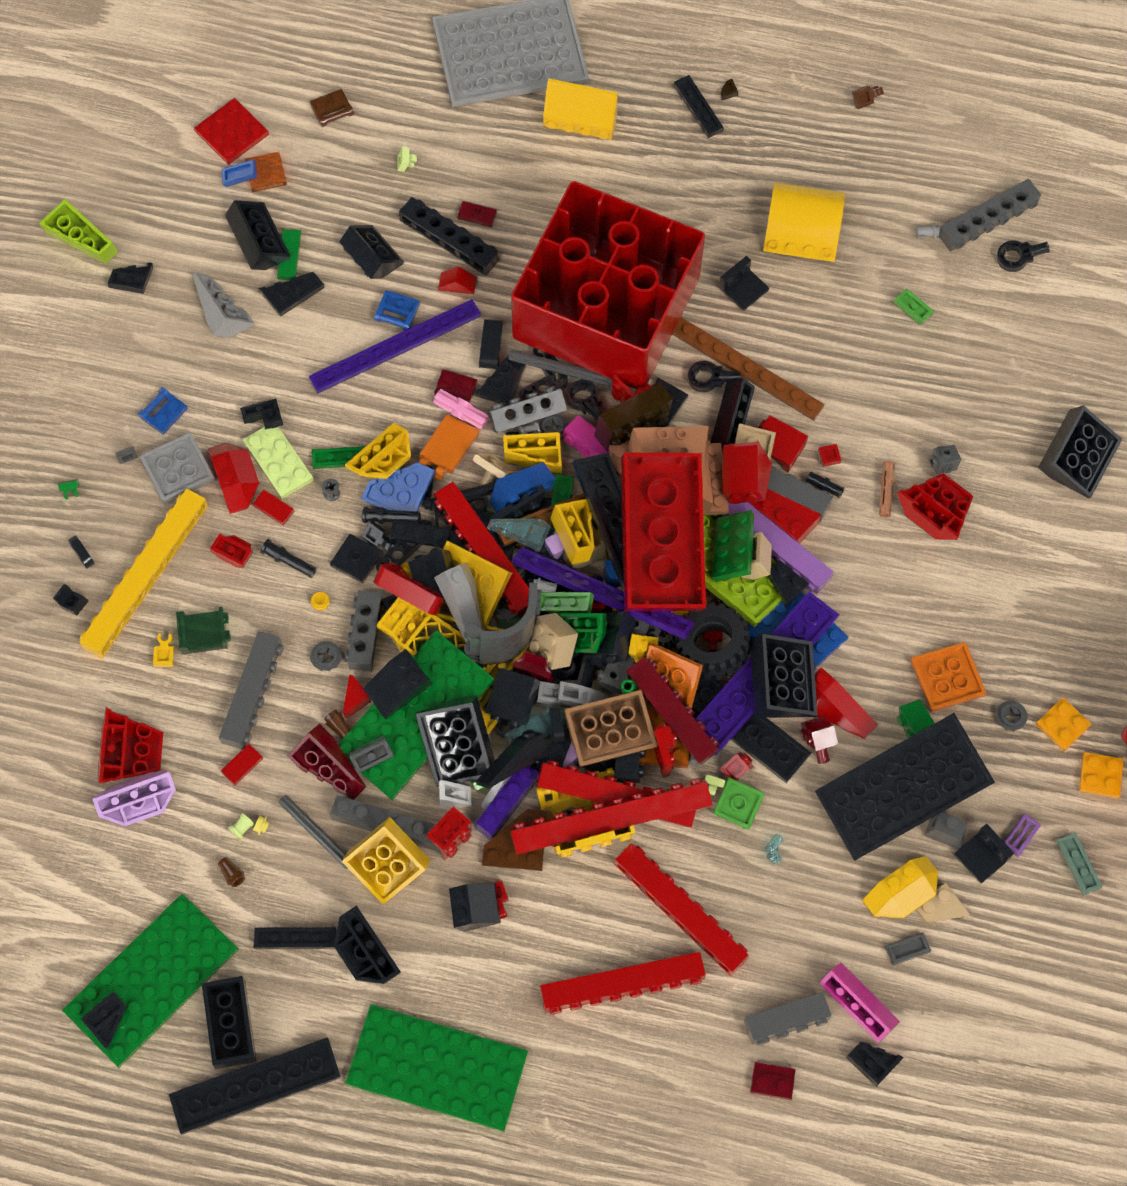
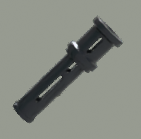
M364 506L362 521L363 523H368L373 520L379 524L393 522V520L420 523L421 513L420 511L386 510L383 507L372 509Z
M267 539L261 548V554L274 558L275 562H283L309 578H312L316 573L317 567L290 554L285 547L272 543L271 539Z

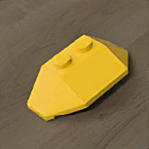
M396 423L391 424L347 462L345 467L359 476L387 479L411 458L408 430Z
M926 856L912 859L881 880L862 902L874 917L904 919L936 896L938 870Z

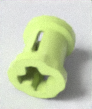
M241 813L240 818L233 826L230 825L228 829L241 840L243 838L242 835L255 824L245 814Z

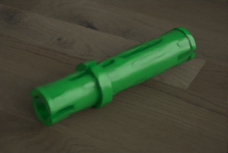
M629 679L622 682L621 690L624 694L638 691L637 685L633 680Z

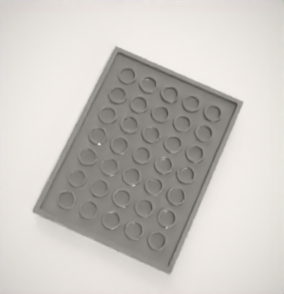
M527 0L432 17L452 107L546 91L548 78L579 85L589 83V76L569 0Z

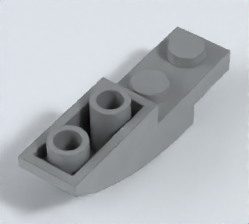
M540 681L537 702L572 708L611 697L597 690L573 683L560 681V684Z

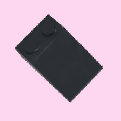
M405 649L391 659L363 689L382 716L387 719L433 685V683L412 654Z

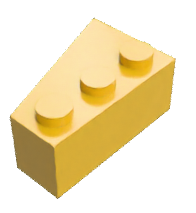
M559 432L503 435L504 461L506 463L529 468L544 462L552 474L562 475Z
M586 499L555 505L550 518L572 565L589 561L594 550L593 528H591L592 516Z

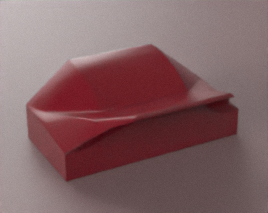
M525 652L519 659L514 661L512 666L513 672L536 678L542 682H552L553 677L545 657Z

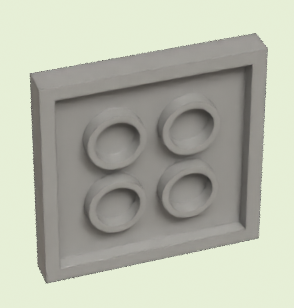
M191 432L139 456L163 504L178 498L181 493H184L186 488L193 491L215 481Z

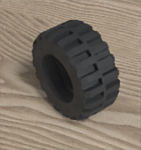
M709 603L703 611H688L687 616H682L693 621L694 626L686 639L675 635L677 654L703 665L700 678L704 676L705 680H711V678L716 677V680H720L725 675L730 677L733 675L734 670L738 672L742 668L741 663H746L747 655L750 654L748 626L740 613L736 614L734 608H726V605L721 603L719 606L715 605V603ZM708 631H721L731 638L729 644L717 652H704L694 645L697 638Z

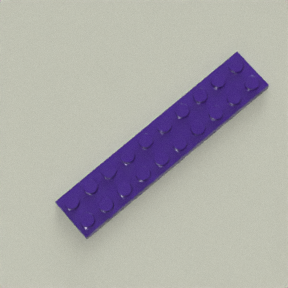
M809 591L770 635L811 641L812 646H814L837 620L839 614ZM751 657L695 719L696 721L701 720L707 728L704 732L708 737L713 735L719 743L717 748L720 751L715 756L721 752L754 714Z

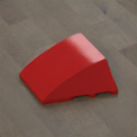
M943 473L926 480L923 484L913 485L910 489L901 490L897 493L905 516L930 536L939 540L958 539L973 495Z
M106 707L100 739L98 784L160 771L164 732L146 724L133 721L128 716L117 714L111 711L112 709Z

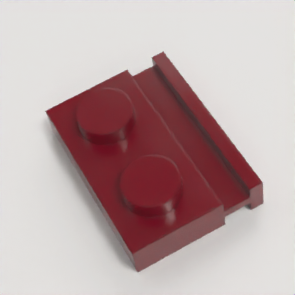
M442 369L434 395L436 396L437 392L442 389L470 403L478 379Z
M755 1062L750 1093L792 1100L796 1069Z

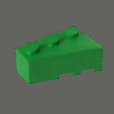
M920 699L899 707L897 720L899 725L903 727L907 738L935 724Z

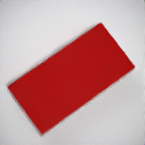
M265 490L252 503L253 507L283 526L295 512L294 508Z
M248 744L221 770V773L235 786L263 760V756Z

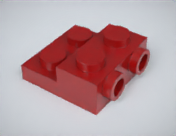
M667 724L656 727L653 732L657 743L654 751L662 778L670 776L671 770L674 769L675 759L673 750L676 748L675 743H677L675 732H671L670 726Z

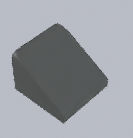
M134 446L116 452L120 464L138 458Z

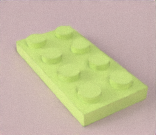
M263 427L242 439L244 445L281 499L314 481L312 475L279 427L267 430Z

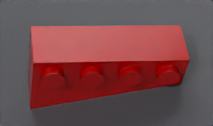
M768 488L765 501L748 502L799 544L819 524L822 515Z

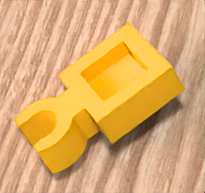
M159 633L157 640L160 646H154L153 666L174 667L175 648L170 646L173 642V637L169 634L168 639L163 641L162 635Z

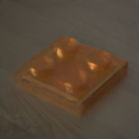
M279 152L245 159V162L252 159L256 162L257 178L249 180L252 192L287 185Z

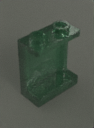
M223 606L219 607V611L185 615L184 611L176 612L179 649L182 655L228 649V642L231 641L230 630H226V624H229L228 612H224Z

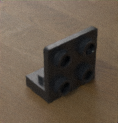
M745 256L720 276L719 289L743 311L769 291V287L751 271V259L748 256Z
M986 823L954 855L982 884L1007 863L1014 855V852Z

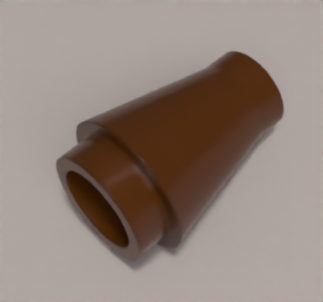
M336 709L324 718L326 721L325 725L342 739L350 731L341 712H338Z
M227 857L219 861L218 866L228 885L237 887L244 882V872Z

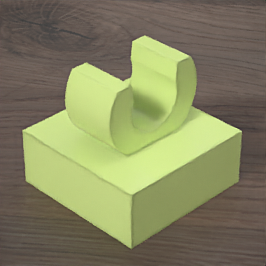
M402 147L397 156V171L405 172L407 167L412 168L414 163L417 162V155L409 154L408 147Z
M706 774L705 777L707 783L710 784L709 792L712 795L716 794L718 786L723 788L726 779Z

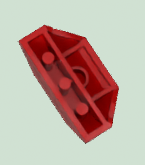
M228 443L208 448L229 513L233 514L248 509L260 484L249 451Z

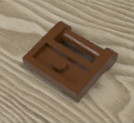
M342 89L310 101V106L321 127L327 126V123L345 116L350 117L354 115L353 108Z

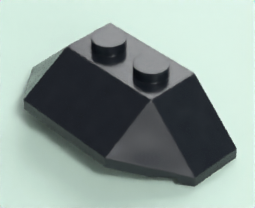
M357 905L339 917L334 948L356 981L385 984L401 973Z

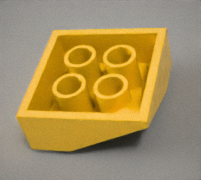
M388 817L346 853L342 862L382 904H385L424 872L431 859L391 817Z

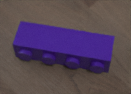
M528 766L512 775L476 821V830L490 840L496 836L536 784L539 772Z

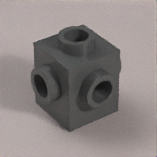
M955 445L938 446L933 449L929 462L936 474L950 473L957 470L961 457Z

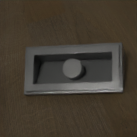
M385 735L349 752V757L358 773L394 756Z

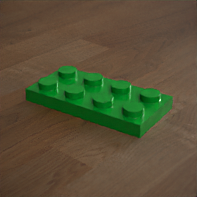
M752 510L716 518L712 578L715 582L751 574L754 513Z

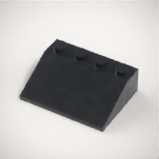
M1084 405L1072 408L1067 413L1038 468L1052 480L1087 498H1091L1122 438Z
M761 634L751 640L754 716L768 718L816 717L817 702L812 642Z
M477 695L458 698L416 712L436 787H439L440 780L453 783L477 780L495 761Z

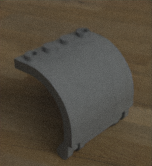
M529 583L527 611L523 618L514 626L500 631H483L473 623L466 624L464 636L470 643L465 645L464 654L471 660H479L480 664H501L518 657L530 644L535 622L540 614L541 590H537V583Z

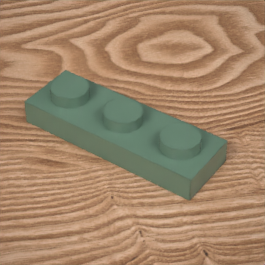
M1076 832L1058 839L1056 843L1082 895L1084 896L1101 889L1102 885Z

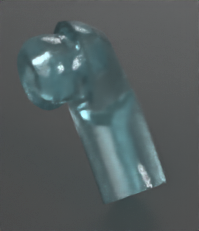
M778 834L772 838L765 849L767 859L773 864L780 863L782 859L779 855L778 847L784 839Z

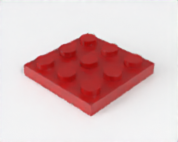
M233 98L194 127V131L228 165L269 135V131L236 98Z

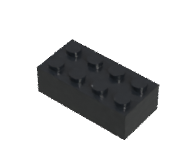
M239 976L202 983L212 1065L214 1068L222 1069L257 1062L244 977Z

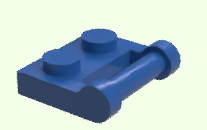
M385 290L374 321L387 322L403 327V330L410 329L420 306V301ZM384 311H389L407 318L406 320H401L383 313Z
M162 387L158 391L159 394L144 410H140L137 415L164 435L188 408L186 404ZM165 398L167 402L153 417H150L149 414Z

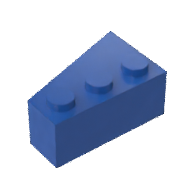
M544 462L497 479L489 503L495 512H498L509 504L516 505L522 499L521 497L527 493L529 496L533 495L538 491L537 487L540 485L544 486L545 494L550 492L556 478Z

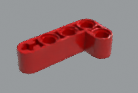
M385 563L380 565L373 583L424 612L437 616L444 601L442 594L403 574L405 570L396 564Z

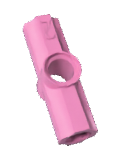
M442 389L437 392L434 398V404L449 411L456 418L462 421L465 420L481 430L488 421L489 415L474 408L472 404L460 397L457 398Z

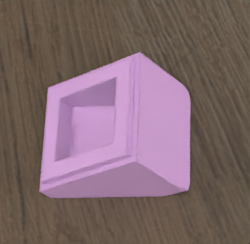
M556 533L545 539L547 552L551 557L558 560L565 551L558 534Z

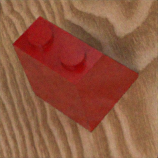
M759 441L723 445V494L730 504L765 501L772 462Z

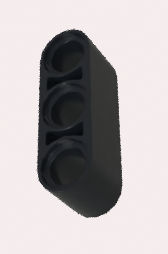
M484 319L479 368L497 369L503 329L502 320Z

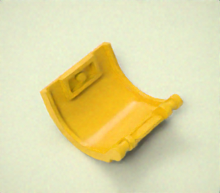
M774 182L763 251L835 262L845 193Z
M612 767L607 768L604 772H594L601 779H605V776L614 778ZM535 788L540 809L547 811V819L553 818V814L560 813L562 810L570 807L575 809L584 807L586 810L592 808L593 804H596V802L544 788ZM551 794L553 800L545 802L544 796ZM633 825L553 845L552 848L555 855L561 854V857L564 858L574 855L573 851L581 849L582 853L593 850V845L600 844L601 847L611 845L612 840L620 839V842L632 839L631 835H634L636 832Z

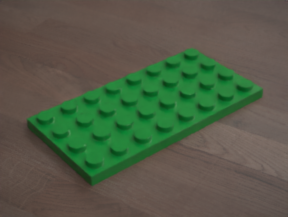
M437 630L413 656L433 685L387 719L382 716L373 703L338 744L354 767L349 757V752L385 735L394 756L360 773L392 801L428 760L416 712L458 698L477 695L479 700L495 681L490 674Z
M181 894L62 1011L120 1068L202 987V983H206L239 949L195 905ZM114 991L127 1009L110 1047L106 1050L81 1018Z
M370 1004L345 1085L505 1132L528 1050Z

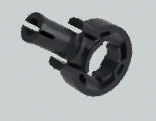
M1015 240L1007 241L998 249L997 262L1002 269L1008 272L1020 271L1027 263L1033 262L1034 256L1050 252L1048 242L1031 245L1028 241L1023 243ZM1006 251H1017L1021 258L1010 265V261L1005 258Z
M705 360L694 363L688 371L689 384L698 392H709L715 389V387H722L724 382L741 378V371H724L723 366H716L714 363ZM699 368L701 371L710 372L712 375L710 379L706 382H699L698 385L696 375L699 373Z
M578 380L568 387L567 400L569 405L575 410L582 411L584 415L588 412L598 422L599 415L604 412L600 408L602 401L599 398L597 386L590 381ZM586 388H588V392H590L588 398L581 400L575 398L577 392L581 390L586 391Z

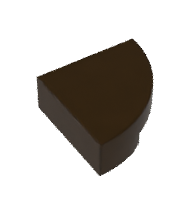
M733 79L726 81L722 87L721 100L738 96V90Z

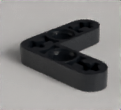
M533 348L534 356L544 358L541 352L538 353V349ZM545 352L546 359L559 362L555 356ZM542 369L546 377L522 388L519 392L520 400L525 399L524 394L532 393L533 389L538 394L543 393L538 389L541 385L555 386V388L562 390L568 384V376L557 373V376L560 380L563 379V382H556V372Z

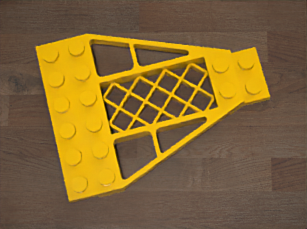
M399 597L377 624L378 629L392 638L400 653L407 649L412 656L418 652L415 642L427 641L430 638L427 627L438 626L439 633L445 638L454 637L455 646L458 649H463L466 645L462 634L446 623L456 624L453 617L439 613L437 616L428 614ZM482 624L483 631L505 630ZM424 630H425L426 636H425V637H420V635H421V634L424 632ZM530 644L513 660L501 664H491L490 666L486 664V667L482 669L494 679H496L499 668L513 671L512 666L515 660L519 659L525 652L533 653L529 649ZM494 682L479 699L488 736L498 723L491 720L490 716L485 713Z

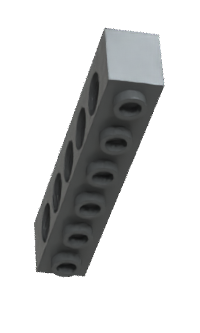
M1028 178L942 225L939 231V238L949 251L960 249L970 240L975 241L981 234L991 232L1000 224L1004 225L1012 217H1018L1025 210L1035 208L1039 203L1041 193Z

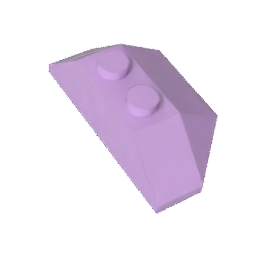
M169 771L150 772L110 786L94 796L92 800L100 818L127 826L163 813L176 788Z

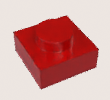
M837 444L818 448L823 467L841 463L842 460Z

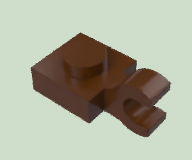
M865 86L852 91L856 109L873 104L874 97L884 94L883 88L878 86L872 88Z

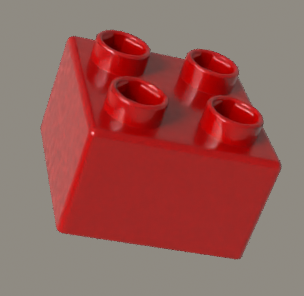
M577 181L570 182L512 291V337L516 341L609 379H612V376L616 374L626 386L636 390L641 386H646L700 279L705 233Z

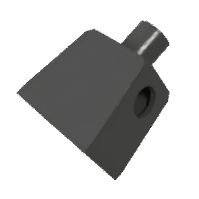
M942 812L930 819L924 836L960 849L967 833V822Z

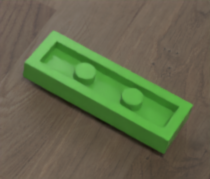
M541 592L540 613H591L594 595L591 592Z

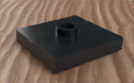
M349 534L331 561L330 566L363 584L383 552L360 538Z

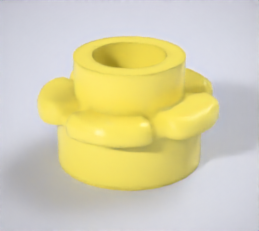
M259 815L253 830L258 832V835L261 832L265 833L269 822L266 821L267 816L264 818Z

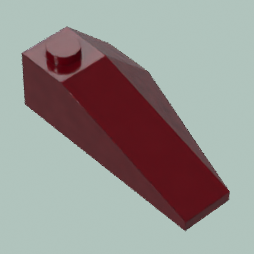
M320 723L308 732L287 755L300 770L305 773L310 772L317 776L319 781H326L333 785L335 790L352 800L366 788V785L334 737Z

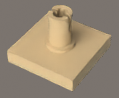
M739 424L735 444L759 441L770 459L776 432Z
M490 452L475 454L472 461L487 470L480 481L481 485L492 482L496 476L502 478L518 472V470Z

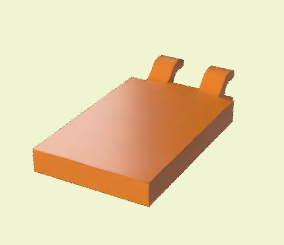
M447 414L421 451L419 463L427 467L430 464L437 466L435 472L437 474L434 478L442 481L447 472L453 474L478 437L480 430Z

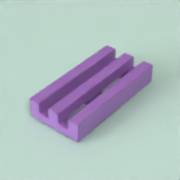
M1024 814L1004 842L1015 853V856L1019 857L1041 825ZM1025 820L1028 821L1012 845L1009 844V841ZM1031 825H1034L1035 828L1020 849H1016L1015 847Z

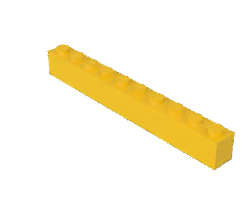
M187 488L184 493L178 496L176 504L168 510L163 523L158 524L153 537L146 541L142 553L137 554L132 567L125 571L123 580L114 587L113 594L109 600L106 599L104 601L102 610L92 618L88 630L81 634L79 643L84 650L100 659L105 656L207 509L208 504L205 498Z

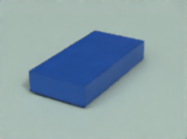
M253 159L221 169L222 182L225 187L257 178L256 162Z

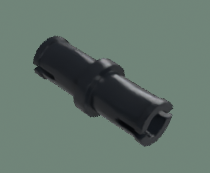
M812 471L806 479V482L820 488V490L827 491L837 498L842 496L845 489L831 482L829 478H823Z

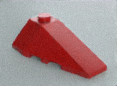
M822 667L815 673L816 717L823 716L830 723L865 739L878 724L838 681Z

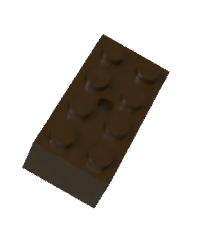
M659 383L600 414L594 436L608 452L609 445H622V443L630 440L633 428H647L664 424L668 419L673 398Z

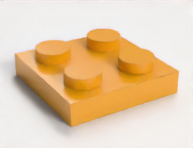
M1062 697L1035 725L1060 749L1065 751L1092 724Z
M1084 752L1079 792L1119 798L1124 759Z

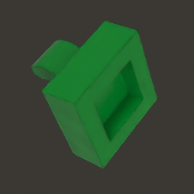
M78 479L58 484L59 491H64L63 496L66 500L69 499V491L74 492L75 498L79 496V492L76 489L80 486Z

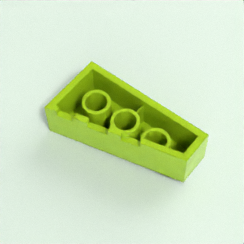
M66 199L39 223L45 233L104 264H107L118 253L114 244Z

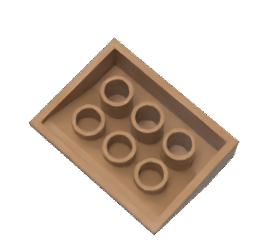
M641 690L564 710V718L580 767L657 747Z

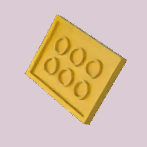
M447 541L443 549L450 551L454 567L467 563L475 580L482 624L488 625L512 573Z

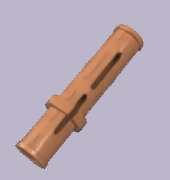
M892 461L883 462V473L880 478L879 515L885 518L891 516L893 484H895V463Z

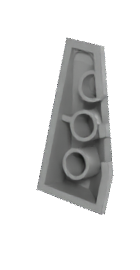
M194 272L193 277L206 321L215 336L230 338L254 325L248 313L243 308L238 309L234 305L235 300L223 294V288L209 275Z
M467 563L444 571L434 578L467 644L470 641L466 640L464 636L466 624L473 623L482 630L483 626L475 580Z

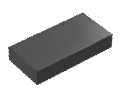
M924 932L885 946L893 966L931 952Z

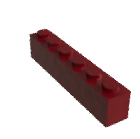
M644 656L626 672L697 762L702 765L720 751L717 748L719 743L713 735L708 737L704 732L707 728L701 720L696 721L692 715L695 713L688 704L684 706L681 703L682 696L676 689L673 691L668 686L670 681L664 674L659 675L655 670L658 666L652 658L647 660Z

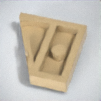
M946 883L936 889V896L915 910L925 923L939 920L947 921L960 917L966 918L970 915Z

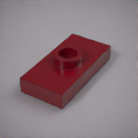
M462 201L458 219L492 228L497 209Z

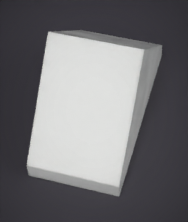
M444 780L439 781L441 808L472 806L470 786Z

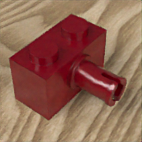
M823 716L802 722L801 738L808 746L815 750L817 763L824 764L829 762L830 758L827 748L838 745L834 725Z

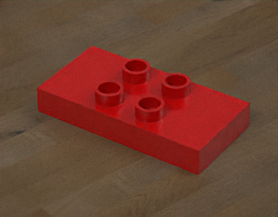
M624 453L621 457L625 612L703 611L706 608L702 453Z

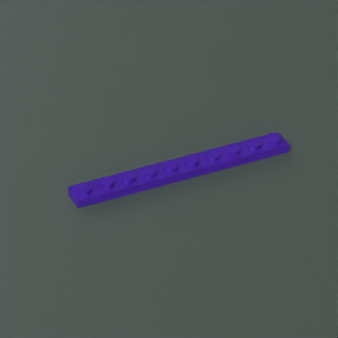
M473 299L320 370L310 375L309 380L317 394L481 317V312Z
M524 547L513 558V564L575 592H591L594 595V600L616 610L625 611L624 592L618 588ZM670 611L627 612L632 617L682 639H686L694 626L693 621Z

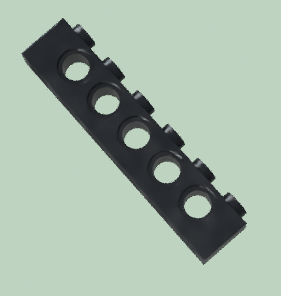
M411 197L399 211V218L402 223L485 276L498 263L499 252L494 246L487 245L480 237L473 236L464 227L457 226L450 218L443 217L436 209L426 206L423 201Z

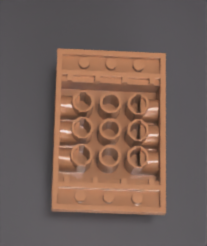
M709 426L633 428L628 445H609V455L621 485V457L624 453H702L703 514L726 515L729 512L728 500L723 494L721 443H708Z

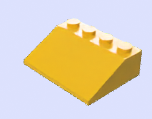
M548 78L543 126L550 129L575 132L584 136L612 140L617 119L618 92Z

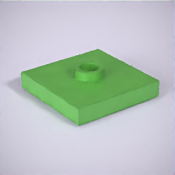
M728 777L713 814L749 830L765 793Z

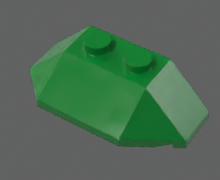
M557 613L578 633L574 652L597 653L606 634V613Z

